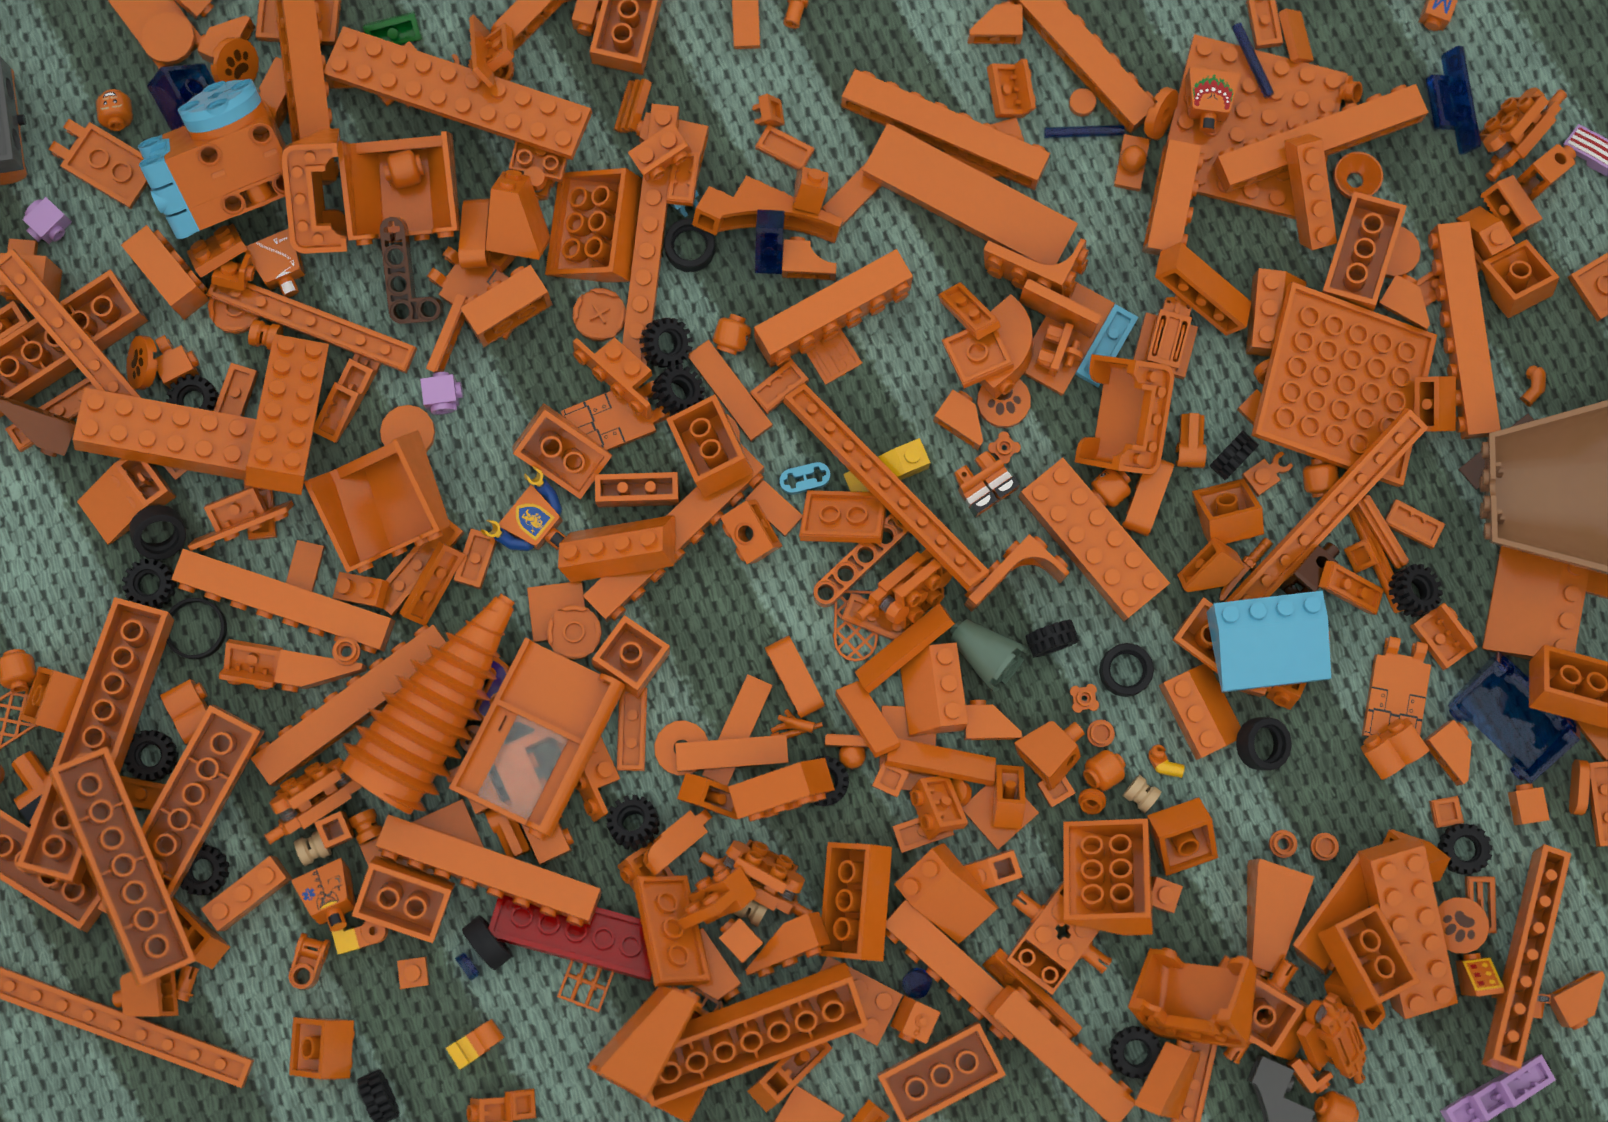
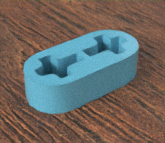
M821 462L787 469L780 476V487L782 491L789 495L822 488L830 480V470ZM818 468L820 472H825L826 474L822 476L821 482H817L816 478H806V476L813 475L814 469ZM789 475H793L794 479L803 477V481L796 483V488L791 489L790 485L784 484L788 480Z

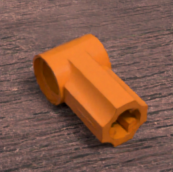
M1199 413L1180 415L1179 442L1176 446V452H1178V461H1175L1176 467H1205L1207 454L1206 444H1204L1205 415Z
M510 799L507 800V801H505V802H503V803H505V804H507V805L513 807L512 802H511ZM491 809L485 811L488 823L494 834L497 833L506 856L516 858L531 850L518 822Z

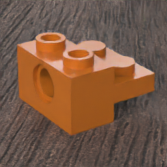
M740 866L730 871L724 868L716 873L712 879L706 876L695 884L697 889L688 896L692 903L685 907L686 913L678 921L683 929L703 921L707 925L721 917L742 910L758 894Z

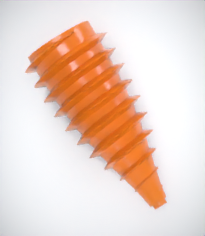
M502 593L498 598L495 596L471 621L465 620L466 625L456 634L446 632L448 641L440 648L427 645L432 655L424 663L411 660L416 670L412 676L406 678L395 675L401 688L395 694L381 692L388 704L382 711L368 708L374 718L373 723L369 727L355 725L361 735V739L356 745L342 743L349 755L340 766V769L365 789L407 814H412L414 810L426 811L421 801L424 794H440L433 783L436 775L451 777L444 765L447 757L462 758L455 747L458 738L472 740V737L465 728L467 720L482 721L474 707L477 700L490 701V698L483 690L486 679H497L490 669L494 657H501L497 649L502 636H505L504 631L513 613L514 608L512 606L515 602Z

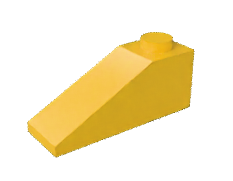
M920 438L878 456L900 480L929 469L931 463ZM850 471L843 474L850 491L870 492Z

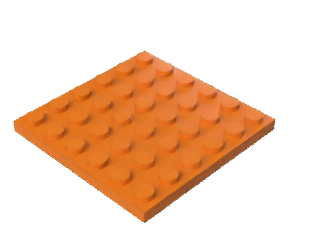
M1194 34L1178 93V105L1171 121L1167 141L1171 139L1202 145L1200 153H1204V161L1201 170L1195 175V180H1199L1197 194L1296 220L1289 171L1225 194L1213 164L1219 156L1218 154L1227 148L1233 147L1236 150L1252 139L1258 138L1261 141L1268 138V135L1274 131L1282 129L1285 132L1293 129L1292 127L1301 121L1307 120L1310 123L1326 112L1332 111L1333 114L1339 112L1342 101L1339 89L1345 83L1348 73L1305 62H1291L1290 58ZM1190 67L1241 73L1230 114L1226 121H1216V131L1214 133L1200 132V119L1188 117L1185 77Z
M1291 282L1287 286L1251 436L1348 470L1405 408H1409L1414 412L1415 377H1428L1437 334ZM1412 446L1379 481L1395 487L1404 485Z

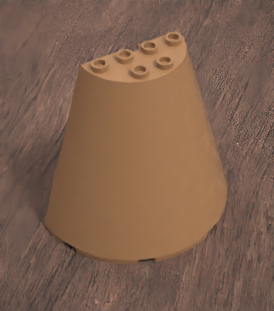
M1608 400L1489 433L1487 442H1482L1481 456L1482 459H1485V469L1482 470V476L1479 477V491L1484 492L1483 502L1480 503V519H1486V523H1484V539H1489L1490 543L1608 575Z

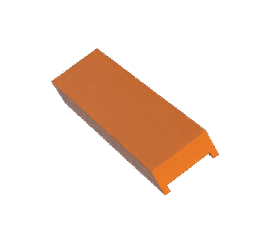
M887 123L862 170L863 176L987 242L989 240L1040 264H1057L1078 225L1077 222L889 123Z

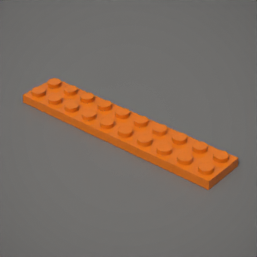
M344 26L323 71L325 78L570 160L574 159L592 115V110L589 107L495 76L494 85L489 88L484 82L481 83L474 77L471 68Z

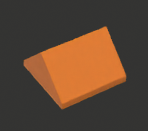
M1203 597L1181 624L1173 641L1218 674L1206 614L1213 604Z

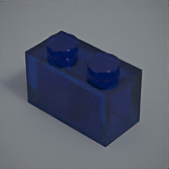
M757 209L755 273L782 274L785 211Z

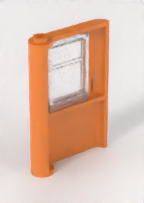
M525 637L449 789L530 828L528 834L543 840L545 836L551 838L626 685L611 676L594 672Z

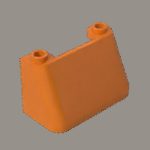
M340 128L323 129L288 144L282 152L281 161L291 246L299 253L347 252L348 235L345 214L337 209H325L321 172L326 170V164L329 159L339 155Z
M1091 354L1089 374L1094 382L1103 384L1095 437H1084L1080 440L1074 462L1117 471L1142 474L1155 473L1161 463L1173 391L1174 372L1172 368L1164 364Z
M1149 948L1128 1008L1144 1028L1156 1036L1245 1048L1251 1036L1257 969L1252 960L1245 956L1231 958L1227 965L1228 968L1183 963L1177 956V953L1170 948Z

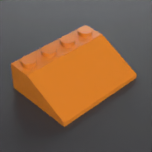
M627 168L565 172L562 183L558 182L545 275L606 283L630 282L643 178Z
M1500 546L1482 649L1531 660L1544 644L1575 653L1590 570Z
M1148 819L1063 822L1064 923L1120 935H1153L1151 850Z

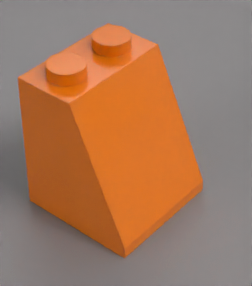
M517 170L503 171L491 188L486 251L539 260L549 244L550 234L530 176L522 175Z

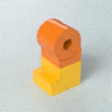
M365 921L362 926L346 930L345 927L339 931H332L337 954L348 953L384 941L388 935V928Z
M491 1019L448 1046L446 1050L460 1070L489 1051L491 1047L505 1037L494 1020Z

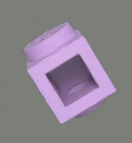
M46 197L43 200L34 201L27 208L22 219L30 226L26 231L38 242L43 239L48 244L52 241L60 240L65 234V229L72 223Z
M437 372L432 374L433 377L420 379L423 404L427 411L430 410L431 414L442 415L457 410V406H460L459 398H463V388L461 381L457 382L453 374Z

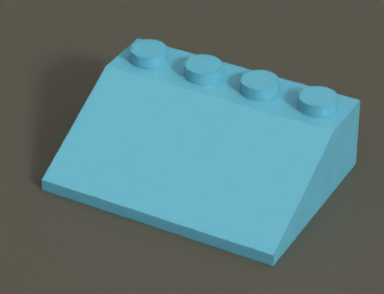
M1323 591L1213 603L1206 612L1222 693L1331 679L1329 625Z

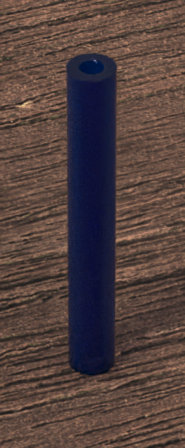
M1237 23L1232 26V30L1264 98H1268L1274 94V91L1242 23Z
M1124 125L1044 128V138L1123 136L1125 134Z

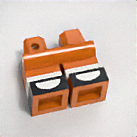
M985 451L974 460L981 469V472L974 476L967 465L954 473V477L960 486L958 491L975 518L994 506L996 502H1000L1016 491L1020 486L1016 478L1012 477L1004 467L1002 460L996 461L988 451Z

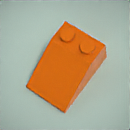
M544 403L512 446L515 456L530 466L537 467L545 476L580 500L594 482L595 474H599L612 457V454Z
M945 843L932 848L894 884L912 907L958 944L965 940L999 908Z

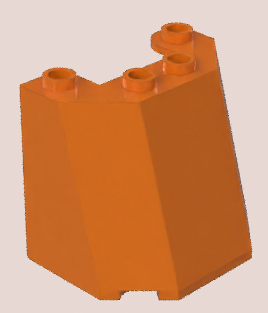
M441 131V135L362 143L338 142V159L348 241H356V246L373 244V239H381L380 225L383 220L389 217L402 218L407 223L409 236H414V241L430 240V234H437L438 238L454 237V232L460 231L453 134ZM412 150L415 155H420L425 175L421 176V181L418 184L397 188L393 181L387 182L383 166L388 165L387 158L390 154ZM393 221V225L388 227V231L394 234L395 241H389V243H400L402 240L396 241L395 236L396 232H400V227L395 226Z
M418 430L392 440V443L337 469L304 481V485L347 573L357 569L358 573H362L374 567L372 561L389 553L394 558L407 552L406 546L413 542L418 547L443 536L441 530L450 526Z
M659 986L597 1054L587 1068L612 1084L649 1103L648 1097L688 1021L707 1014L700 1010L703 1006L698 1002L700 996L687 989L683 991L675 986L671 988ZM708 1087L655 1107L684 1122H690Z

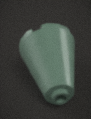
M968 619L963 622L957 621L950 630V634H952L951 642H957L958 651L993 692L1000 690L996 685L1001 681L1006 684L1024 661L1020 657L1022 652L1028 653V648L1023 644Z

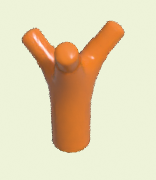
M786 709L784 711L786 716H778V720L783 723L771 728L772 733L784 729H797L813 733L815 722L796 718L789 709Z

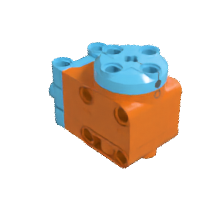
M252 79L220 81L207 86L202 92L178 108L185 126L160 136L149 138L138 145V149L144 159L139 163V167L151 188V195L156 207L161 214L165 215L177 239L189 237L200 230L285 197L281 158L286 143L267 103L261 99Z

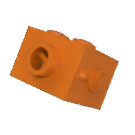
M904 995L890 1026L900 1031L898 1037L914 1044L915 1039L927 1044L940 1012Z

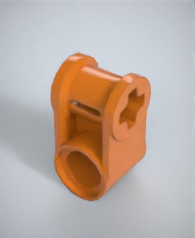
M306 933L300 935L288 977L293 987L308 990L317 984L329 952L330 940L325 939L321 941L308 937ZM308 946H309V947H313V948H317L318 950H317V951L310 950V949H308ZM306 968L310 972V979L306 984H301L298 981V974L302 969Z

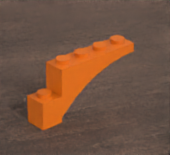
M746 175L734 197L709 186L695 209L692 225L717 236L718 232L739 228H781L813 235L835 244L844 219L822 209L819 214L793 208V196Z

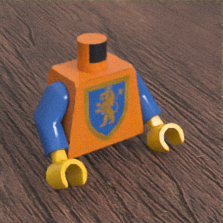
M533 466V469L537 472L534 479H530L527 474H524V478L532 485L526 489L499 523L493 520H486L493 526L491 532L488 533L486 530L481 529V533L485 536L494 537L496 541L510 550L530 551L533 548L539 550L545 542L559 550V543L566 537L557 530V527L563 521L560 517L562 507L556 491L546 479H543V473Z

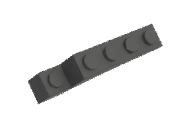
M1257 1055L1247 1081L1252 1083L1264 1122H1315L1316 1119L1313 1117L1315 1111L1284 1098L1285 1092L1289 1093L1293 1087L1295 1077L1292 1075L1294 1070L1266 1057Z

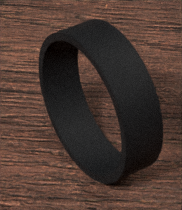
M185 599L170 609V615L173 617L179 609L191 603L208 604L217 612L220 618L221 631L219 638L211 649L198 655H187L180 652L172 643L170 634L166 643L176 654L188 659L209 657L218 651L225 641L227 634L225 616L215 604L205 599Z

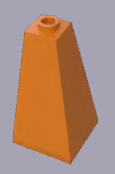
M1252 859L1247 864V958L1251 959L1256 966L1258 975L1269 978L1270 974L1275 973L1282 959L1286 957L1314 876L1263 859Z

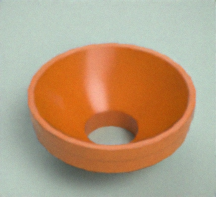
M1351 152L1343 156L1337 163L1333 173L1334 185L1339 193L1348 199H1352L1354 191L1372 196L1382 184V167L1370 154ZM1356 173L1360 175L1362 185L1357 188L1350 186L1347 182L1349 174Z

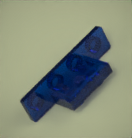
M1456 46L1441 55L1444 75L1433 74L1425 79L1434 128L1454 130L1458 153L1466 154L1481 146V139L1463 46Z

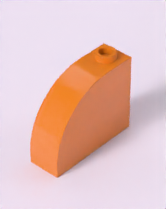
M1012 294L990 311L1000 322L1001 327L997 330L1014 363L1013 368L979 382L995 399L1002 394L1006 395L1013 389L1015 382L1027 370L1034 350L1030 318L1025 308Z

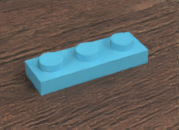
M1115 304L1075 375L1099 388L1101 383L1094 382L1089 374L1091 354L1116 357L1136 323L1138 316Z

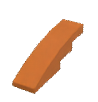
M354 354L352 359L349 358L338 383L334 382L315 422L313 432L337 443L355 415L382 364Z

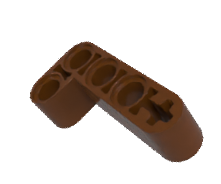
M400 217L386 218L380 225V238L390 318L400 324L429 322L438 319L444 310L442 301L435 296H415L407 223ZM394 221L395 226L400 227V232L395 234L396 241L402 240V244L389 246V241H395L394 234L388 231V227H391ZM394 249H399L403 253V261L400 264H395L391 260V252ZM397 276H401L406 280V288L403 291H398L394 287V280ZM427 301H431L436 305V313L433 316H428L424 312L423 307ZM400 303L407 305L409 308L407 318H401L397 314V306Z

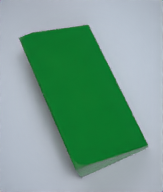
M415 11L363 25L365 34L399 45L406 44L408 41L422 40Z

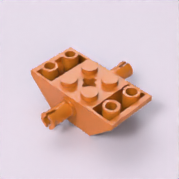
M1064 880L1055 889L1046 903L1042 905L1025 894L1023 890L1017 894V897L1025 902V905L1017 898H1014L1011 905L1031 919V923L1018 939L1006 959L1009 963L1051 995H1053L1078 959H1084L1101 974L1107 969L1098 959L1105 965H1110L1112 959L1092 945V940L1100 930L1064 923ZM1065 925L1067 927L1065 930L1067 936L1058 939L1056 937L1058 931L1055 928L1056 926L1063 927Z
M1224 955L1218 967L1228 968L1227 965L1231 958ZM1283 958L1271 979H1265L1256 973L1251 1036L1247 1047H1228L1224 1051L1223 1055L1229 1060L1233 1059L1234 1063L1239 1064L1251 1043L1258 1045L1275 1056L1291 1061L1295 1058L1302 1046L1296 1032L1301 1023L1306 1021L1305 1012L1309 1004L1288 993L1286 990L1287 985L1299 969L1295 964L1289 963L1287 959ZM1260 1009H1266L1264 1013L1258 1012Z

